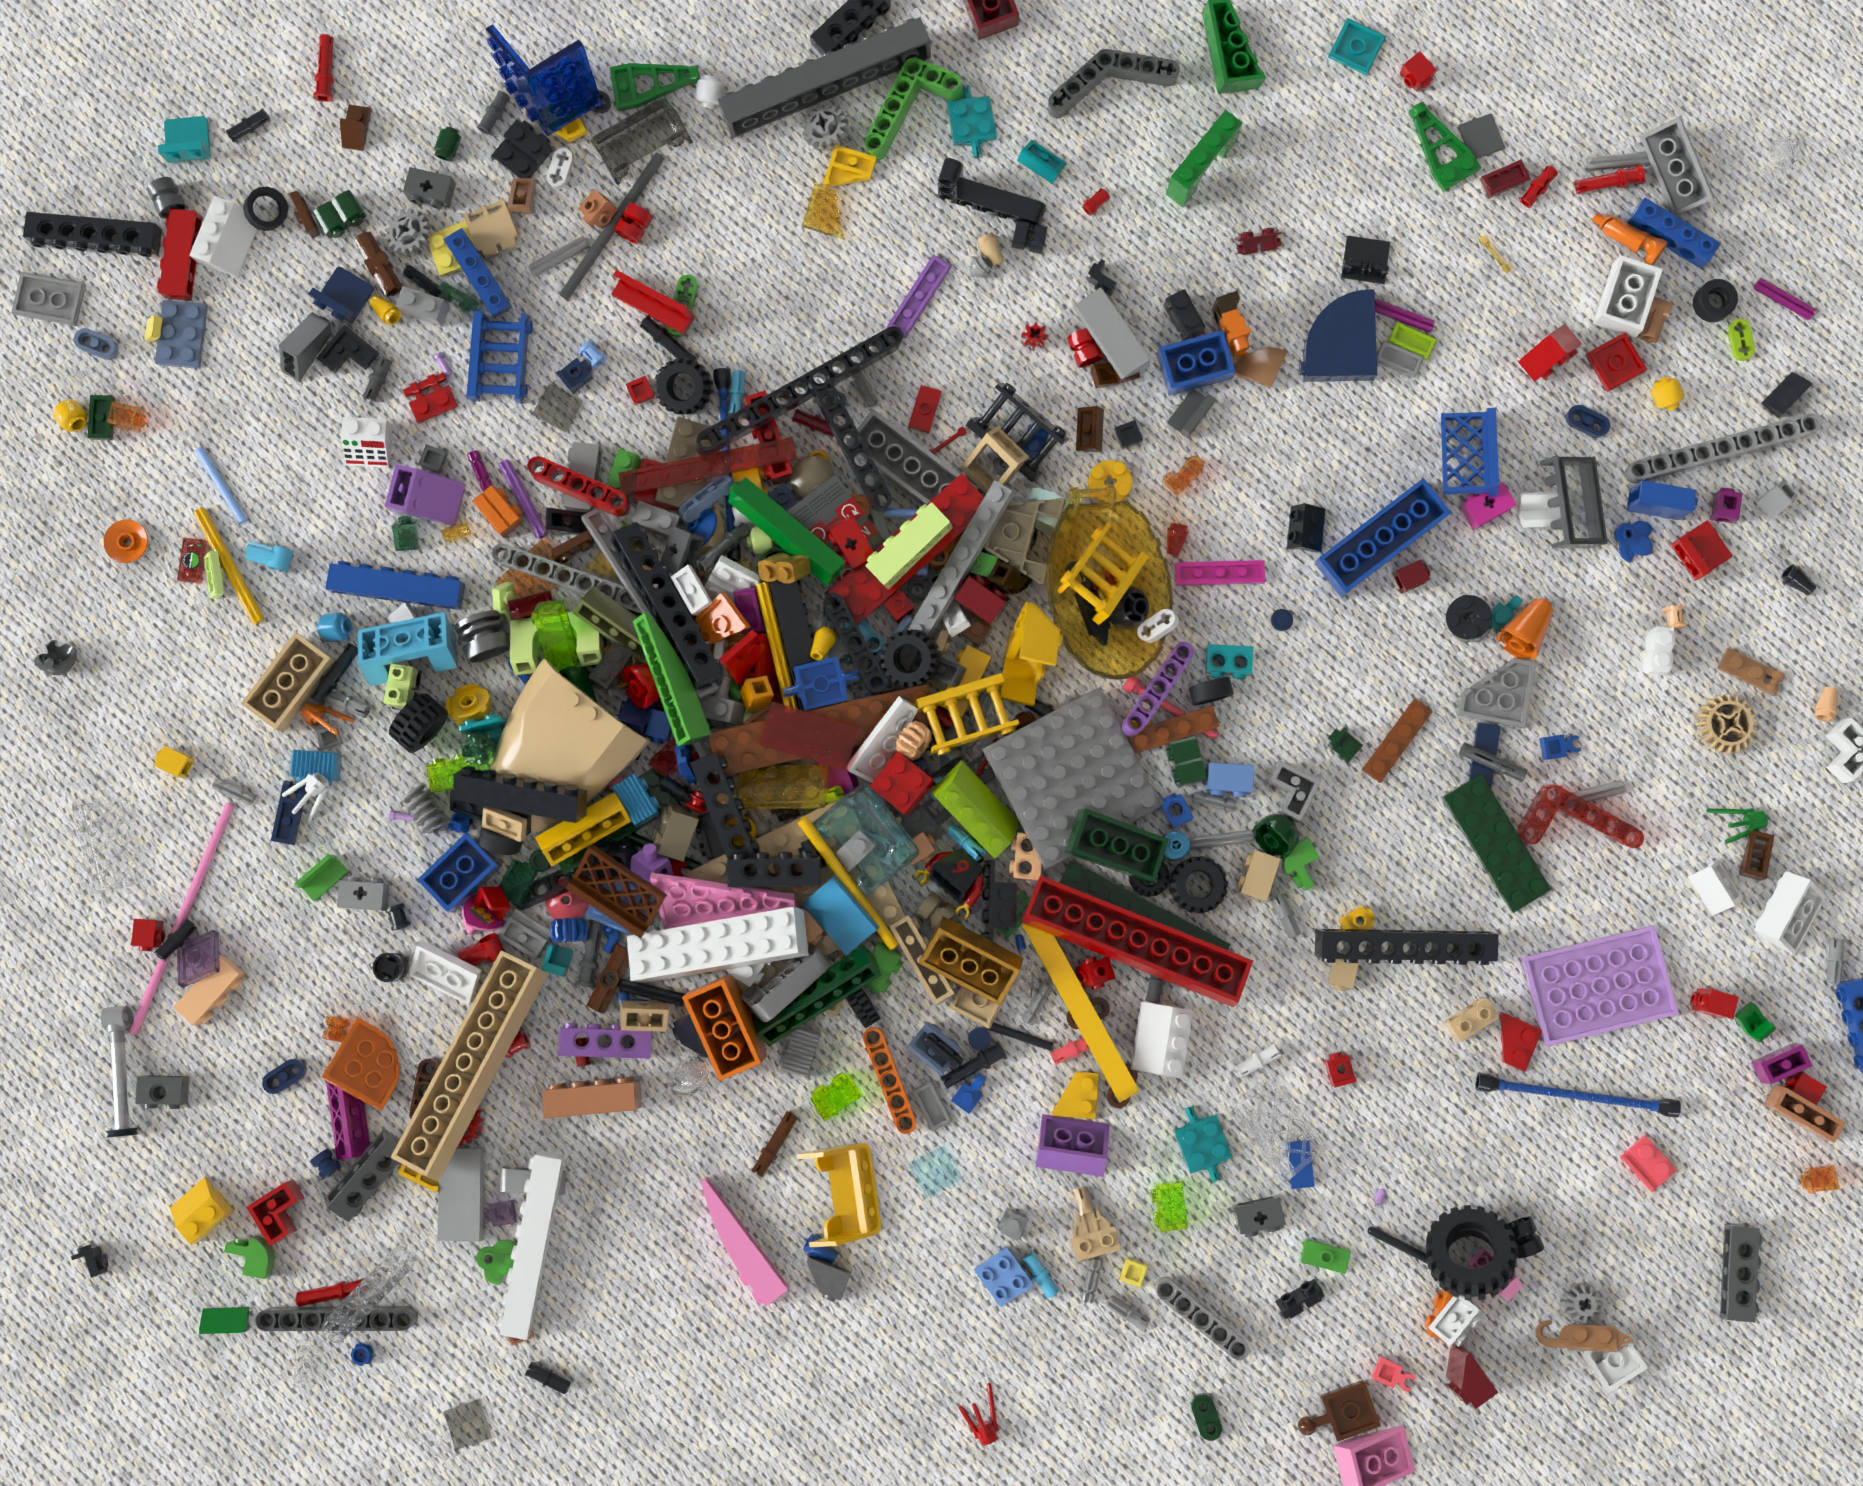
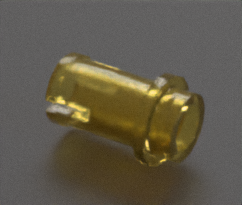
M467 521L449 528L445 526V529L441 530L445 542L450 541V543H453L452 540L471 535Z

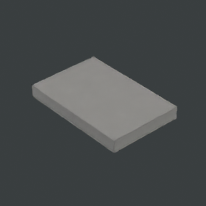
M21 272L11 314L77 326L86 285L80 282Z

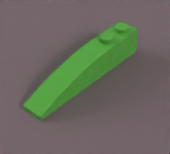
M648 612L643 613L633 621L676 743L680 747L701 742L712 734L693 684L676 651Z

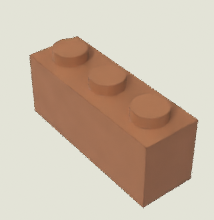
M1774 1085L1764 1103V1106L1824 1141L1835 1143L1846 1123L1783 1086Z

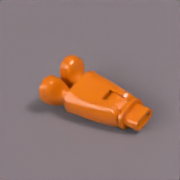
M1597 212L1592 219L1593 222L1600 225L1599 230L1603 229L1608 237L1623 244L1635 254L1641 248L1646 250L1645 263L1649 265L1656 263L1668 244L1664 239L1654 237L1650 233L1638 229L1611 214L1605 216Z

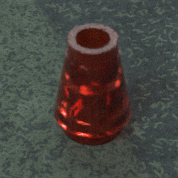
M1170 523V528H1167L1166 554L1180 555L1189 533L1187 532L1188 526Z

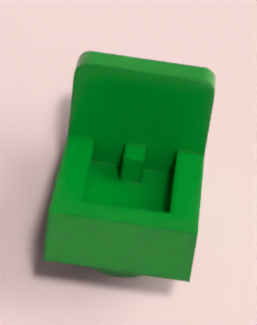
M1751 1001L1734 1015L1745 1034L1757 1042H1762L1776 1030L1774 1024L1767 1021L1758 1006Z

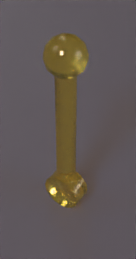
M1481 236L1479 243L1484 244L1499 262L1503 272L1509 273L1512 269L1511 265L1505 264L1487 242L1486 236Z

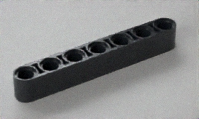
M823 369L812 371L808 379L811 393L870 506L875 511H885L892 502V496L828 373ZM815 376H820L824 379V384L817 386L813 383L812 379ZM831 396L835 404L827 406L823 402V398ZM834 417H843L845 424L843 426L836 425L833 420ZM844 437H854L855 445H846ZM858 455L863 456L866 464L859 466L855 463L854 458ZM872 475L876 479V485H867L865 477ZM877 495L884 496L887 501L886 505H878L875 497Z

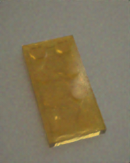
M828 764L770 765L744 771L740 774L736 798H741L744 809L824 808L830 767Z

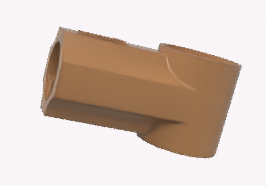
M1657 297L1653 298L1643 331L1639 333L1638 338L1649 343L1658 342L1664 322L1671 313L1672 302Z

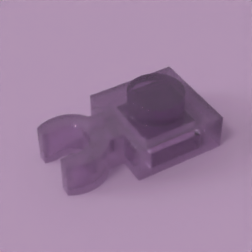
M514 1200L489 1204L490 1209L483 1207V1214L485 1215L483 1225L490 1223L491 1220L493 1227L517 1223Z

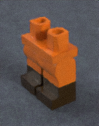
M1238 291L1217 297L1211 309L1219 331H1224L1228 348L1231 350L1234 359L1247 354L1246 350L1250 348L1248 337L1251 333L1249 326L1245 327V319L1239 315L1237 309L1240 300Z

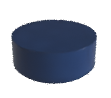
M976 1027L969 1033L968 1041L972 1048L983 1050L989 1046L991 1036L985 1028Z

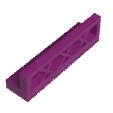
M326 1081L336 1158L341 1160L360 1157L370 1146L364 1102ZM343 1144H345L346 1154H344Z

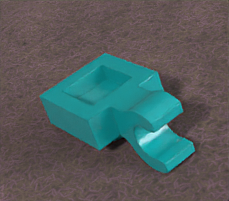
M1518 595L1514 596L1505 606L1499 602L1491 610L1493 614L1492 627L1497 632L1515 617L1512 612L1523 602Z

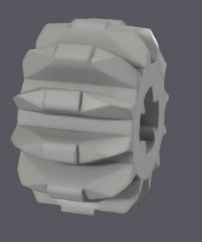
M1578 1283L1577 1288L1573 1285L1570 1286L1571 1294L1563 1292V1295L1568 1298V1300L1562 1301V1305L1567 1306L1564 1312L1567 1315H1571L1573 1321L1580 1320L1581 1323L1586 1324L1587 1318L1595 1321L1594 1313L1601 1314L1597 1306H1602L1603 1302L1597 1300L1600 1297V1293L1598 1291L1593 1292V1286L1587 1285L1585 1287L1583 1283ZM1580 1300L1585 1301V1302H1586V1305H1585V1306L1579 1305V1301H1580Z

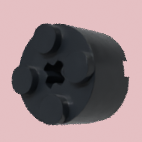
M1463 595L1455 599L1448 607L1446 623L1452 635L1462 642H1476L1484 639L1490 633L1493 626V614L1489 605L1482 598L1474 595ZM1471 614H1473V618L1475 621H1469L1466 624L1465 616H1471Z

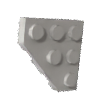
M1513 658L1462 692L1456 715L1522 729L1525 728L1536 662Z

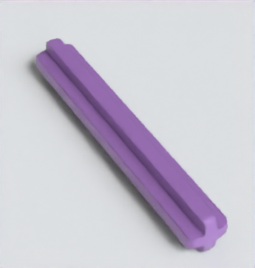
M506 459L500 462L499 467L536 537L541 539L547 536L548 531L545 530V526L511 461Z

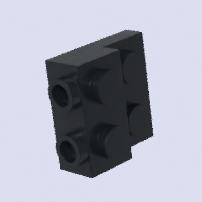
M516 119L503 135L504 141L491 156L518 178H531L552 153L551 141L542 133L539 136L535 134L533 126L524 120L521 123Z

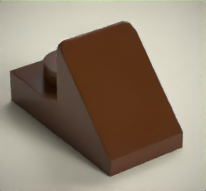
M348 105L346 119L340 118L342 148L364 151L372 111L370 107Z

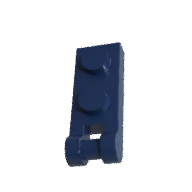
M284 781L271 841L295 845L303 806L296 814H293L292 810L307 794L305 790L306 784L293 792L297 793L295 800L289 799L290 794L283 797L282 793L296 784H293L292 781Z

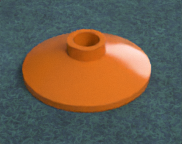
M125 519L113 523L107 529L104 536L106 553L110 558L120 563H131L143 556L148 546L146 530L142 525L133 520ZM128 539H131L132 543L127 547L125 543Z

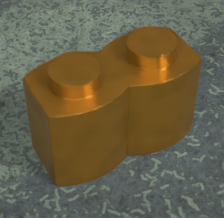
M777 553L757 563L759 578L766 582L778 580L782 583H793L811 574L809 557L802 554L790 556L786 553Z

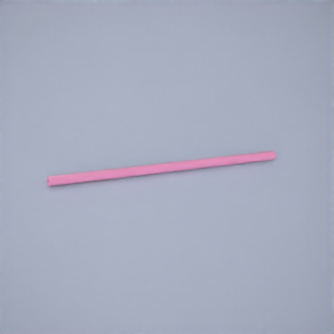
M226 803L171 933H174L188 917L234 809L232 804ZM171 955L165 962L159 959L129 1029V1033L138 1034Z

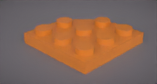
M357 1017L321 1078L382 1111L399 1079L400 1063L396 1048L384 1032Z

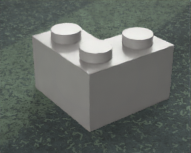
M1282 761L1276 763L1267 781L1268 784L1286 792L1277 813L1291 818L1296 823L1302 821L1321 780Z

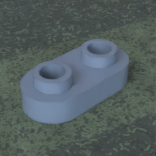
M82 328L74 335V344L79 349L101 359H113L118 353L117 343L110 337L98 332ZM87 338H90L89 344H85ZM106 346H110L108 352H104Z

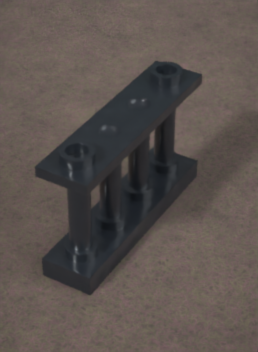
M1007 382L1005 384L999 383L995 386L1001 392L983 417L971 418L966 426L983 439L986 433L992 430L989 428V422L1005 401L1009 399L1014 403L1017 409L1002 426L1001 430L1008 434L1024 413L1028 415L1034 422L1017 443L1022 450L1041 427L1051 435L1032 460H1026L1018 470L1027 479L1034 482L1043 474L1038 470L1040 468L1039 465L1055 444L1059 442L1063 445L1070 439L1065 436L1067 433L1058 425L1056 427L1018 396L1015 393L1017 390Z

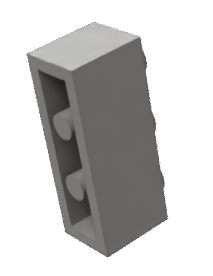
M573 442L572 448L568 450L569 469L598 481L602 457L600 445ZM577 484L574 487V489H581L583 487V484ZM562 493L561 502L566 510L585 513L594 510V506Z

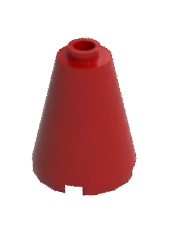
M648 663L629 666L623 670V684L627 682L629 687L626 693L637 708H648L660 698Z

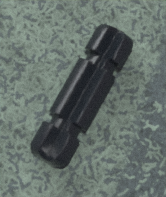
M407 265L404 269L403 274L407 278L412 279L414 283L428 291L432 296L438 297L442 293L443 289L438 284L416 270L412 265Z
M930 1032L923 1040V1043L929 1048L932 1047V1051L943 1060H948L950 1062L949 1065L957 1069L964 1059L959 1054L955 1055L953 1049L942 1040L938 1041V1037Z

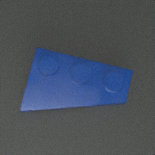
M676 743L675 752L679 774L681 777H685L688 784L696 783L697 779L690 764L693 761L691 757V744L678 747Z

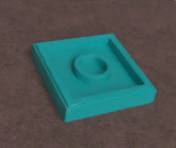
M1347 18L1328 58L1367 76L1386 36Z

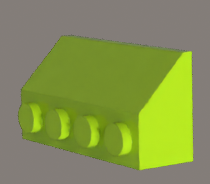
M961 760L929 792L986 852L996 859L1011 844L1020 821Z

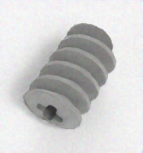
M424 784L409 791L402 801L409 803L407 809L413 811L411 814L412 818H418L416 825L422 826L420 832L422 834H431L442 829L449 822H440L444 814L436 815L435 812L440 807L431 806L435 798L427 799L431 791L423 792L422 789L426 786Z

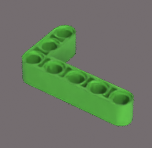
M913 57L906 60L865 138L864 144L868 154L876 156L877 161L887 155L920 89L950 101L961 99L964 89L959 75ZM913 70H918L916 73H911ZM932 78H937L935 81H930ZM957 85L956 88L949 89L950 86ZM906 88L909 89V90L906 91V92H901L903 89H906ZM895 107H900L896 111H891ZM885 126H890L886 130H881ZM874 145H880L878 148L872 149Z

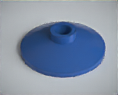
M711 509L703 510L700 513V517L690 523L688 522L686 527L687 530L706 537L703 546L711 539L717 526L716 513Z

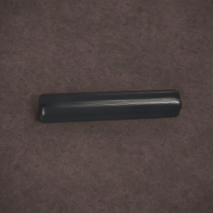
M622 979L619 985V991L677 1006H683L684 1004L682 997L685 994L627 979Z

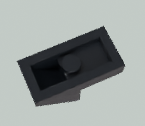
M547 507L545 530L555 536L563 533L579 535L588 530L581 520L582 515L586 513Z

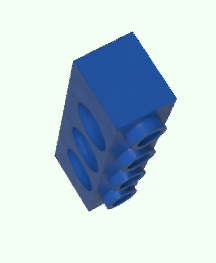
M1644 198L1638 204L1627 223L1650 233L1654 237L1664 239L1668 242L1667 249L1700 269L1710 262L1721 244L1647 198Z
M463 228L444 238L443 240L491 316L496 318L512 308V305Z
M1863 977L1836 984L1838 989L1835 990L1838 1001L1842 1003L1844 1010L1841 1012L1843 1022L1848 1025V1042L1854 1047L1856 1055L1853 1058L1854 1064L1863 1073V1031L1860 1028V1023L1863 1020ZM1856 998L1860 1000L1859 1008H1856L1854 1006V1000Z

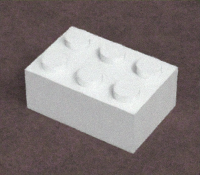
M1620 255L1612 264L1593 324L1621 334L1626 332L1627 336L1635 338L1643 331L1663 269Z

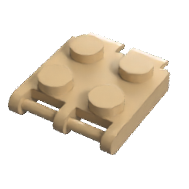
M500 198L499 202L489 206L483 205L481 209L469 214L467 212L463 213L479 254L483 253L485 258L499 254L498 246H501L503 251L518 246L516 239H519V235L504 198ZM502 205L501 208L496 209V210L491 211V212H488L489 210L494 209V208L499 207V206ZM484 213V215L470 220L471 217Z

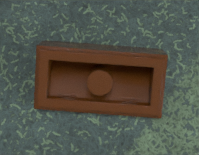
M1099 406L1078 408L1076 451L1102 452L1104 409Z

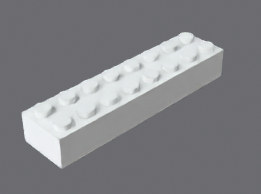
M796 907L648 932L641 939L636 935L627 936L630 980L638 983H648L809 955L804 910Z

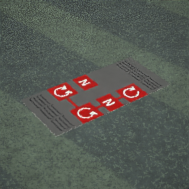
M837 475L826 481L787 511L837 555L842 553L838 545L834 547L827 536L831 533L828 528L849 515L855 518L873 551L884 542V539ZM847 538V544L845 546L848 545L850 548H852L854 546L853 541L855 540ZM849 564L847 566L844 565L842 573L836 578L838 581L842 580L853 570Z

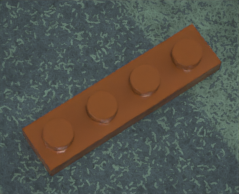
M1414 698L1361 770L1378 783H1381L1433 711Z
M1213 705L1146 726L1137 736H1128L1132 750L1137 754L1220 726Z

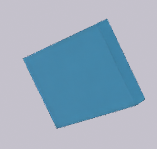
M833 876L802 903L845 955H848L879 928L836 876Z

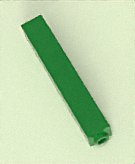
M747 477L740 482L736 481L730 487L728 502L791 556L802 554L809 557L811 573L826 586L842 573L846 561Z

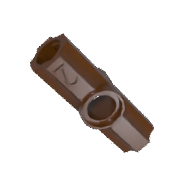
M369 231L357 235L354 241L365 259L364 263L371 275L376 278L386 297L399 293L402 289V284L394 273L393 265L388 261L389 258L381 250L373 234Z
M616 944L604 971L599 975V981L586 1006L605 1014L629 966L627 948ZM610 972L616 977L613 985L607 984L605 979L606 975Z

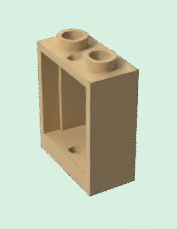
M998 426L986 433L960 467L966 476L981 488L984 494H987L994 479L976 460L988 445L1010 466L998 481L1004 486L1010 482L1029 458Z

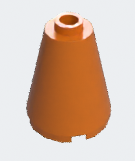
M1544 598L1534 599L1496 635L1498 643L1502 641L1506 645L1503 649L1518 659L1526 660L1529 657L1531 660H1534L1540 652L1554 611L1552 604Z

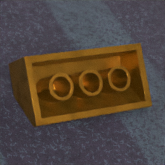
M943 916L933 932L919 964L1000 1005L1021 970L1023 957Z

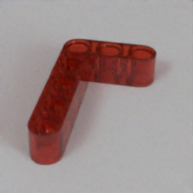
M1545 784L1539 789L1517 828V833L1524 843L1536 844L1542 839L1558 810L1622 846L1638 848L1644 842L1642 831L1555 784ZM1553 788L1556 795L1554 799L1549 800L1547 793ZM1573 799L1576 805L1572 811H1569L1567 803ZM1542 808L1545 811V815L1541 820H1538L1536 812ZM1593 810L1595 813V818L1593 821L1589 822L1587 819V814L1589 811ZM1613 821L1615 828L1609 833L1607 824ZM1528 828H1532L1534 835L1528 840L1525 837V832ZM1633 832L1635 838L1633 842L1628 843L1627 835Z

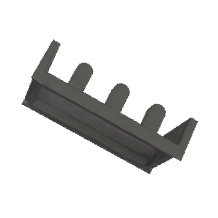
M1556 455L1540 461V466H1554L1555 474L1546 477L1544 483L1546 486L1556 485L1558 496L1549 499L1547 505L1549 508L1560 507L1561 518L1552 521L1550 526L1553 530L1563 529L1564 536L1563 541L1551 544L1552 549L1594 548L1607 544L1596 457H1558Z

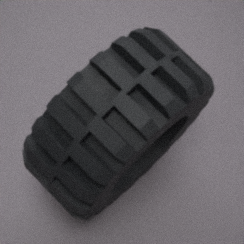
M1464 1205V1209L1461 1210L1458 1207L1451 1208L1450 1214L1443 1212L1439 1215V1222L1434 1221L1432 1223L1431 1231L1428 1232L1426 1237L1428 1269L1431 1270V1276L1434 1281H1439V1286L1444 1291L1450 1289L1452 1296L1458 1298L1459 1294L1464 1295L1465 1300L1472 1301V1297H1478V1300H1485L1487 1294L1493 1297L1499 1294V1288L1504 1290L1509 1285V1280L1513 1279L1517 1265V1243L1515 1242L1513 1231L1508 1229V1223L1504 1219L1498 1220L1497 1213L1492 1210L1487 1213L1485 1212V1207L1478 1206L1477 1209H1471V1205ZM1477 1237L1486 1241L1492 1247L1494 1257L1484 1267L1468 1269L1459 1266L1450 1258L1449 1248L1460 1238Z

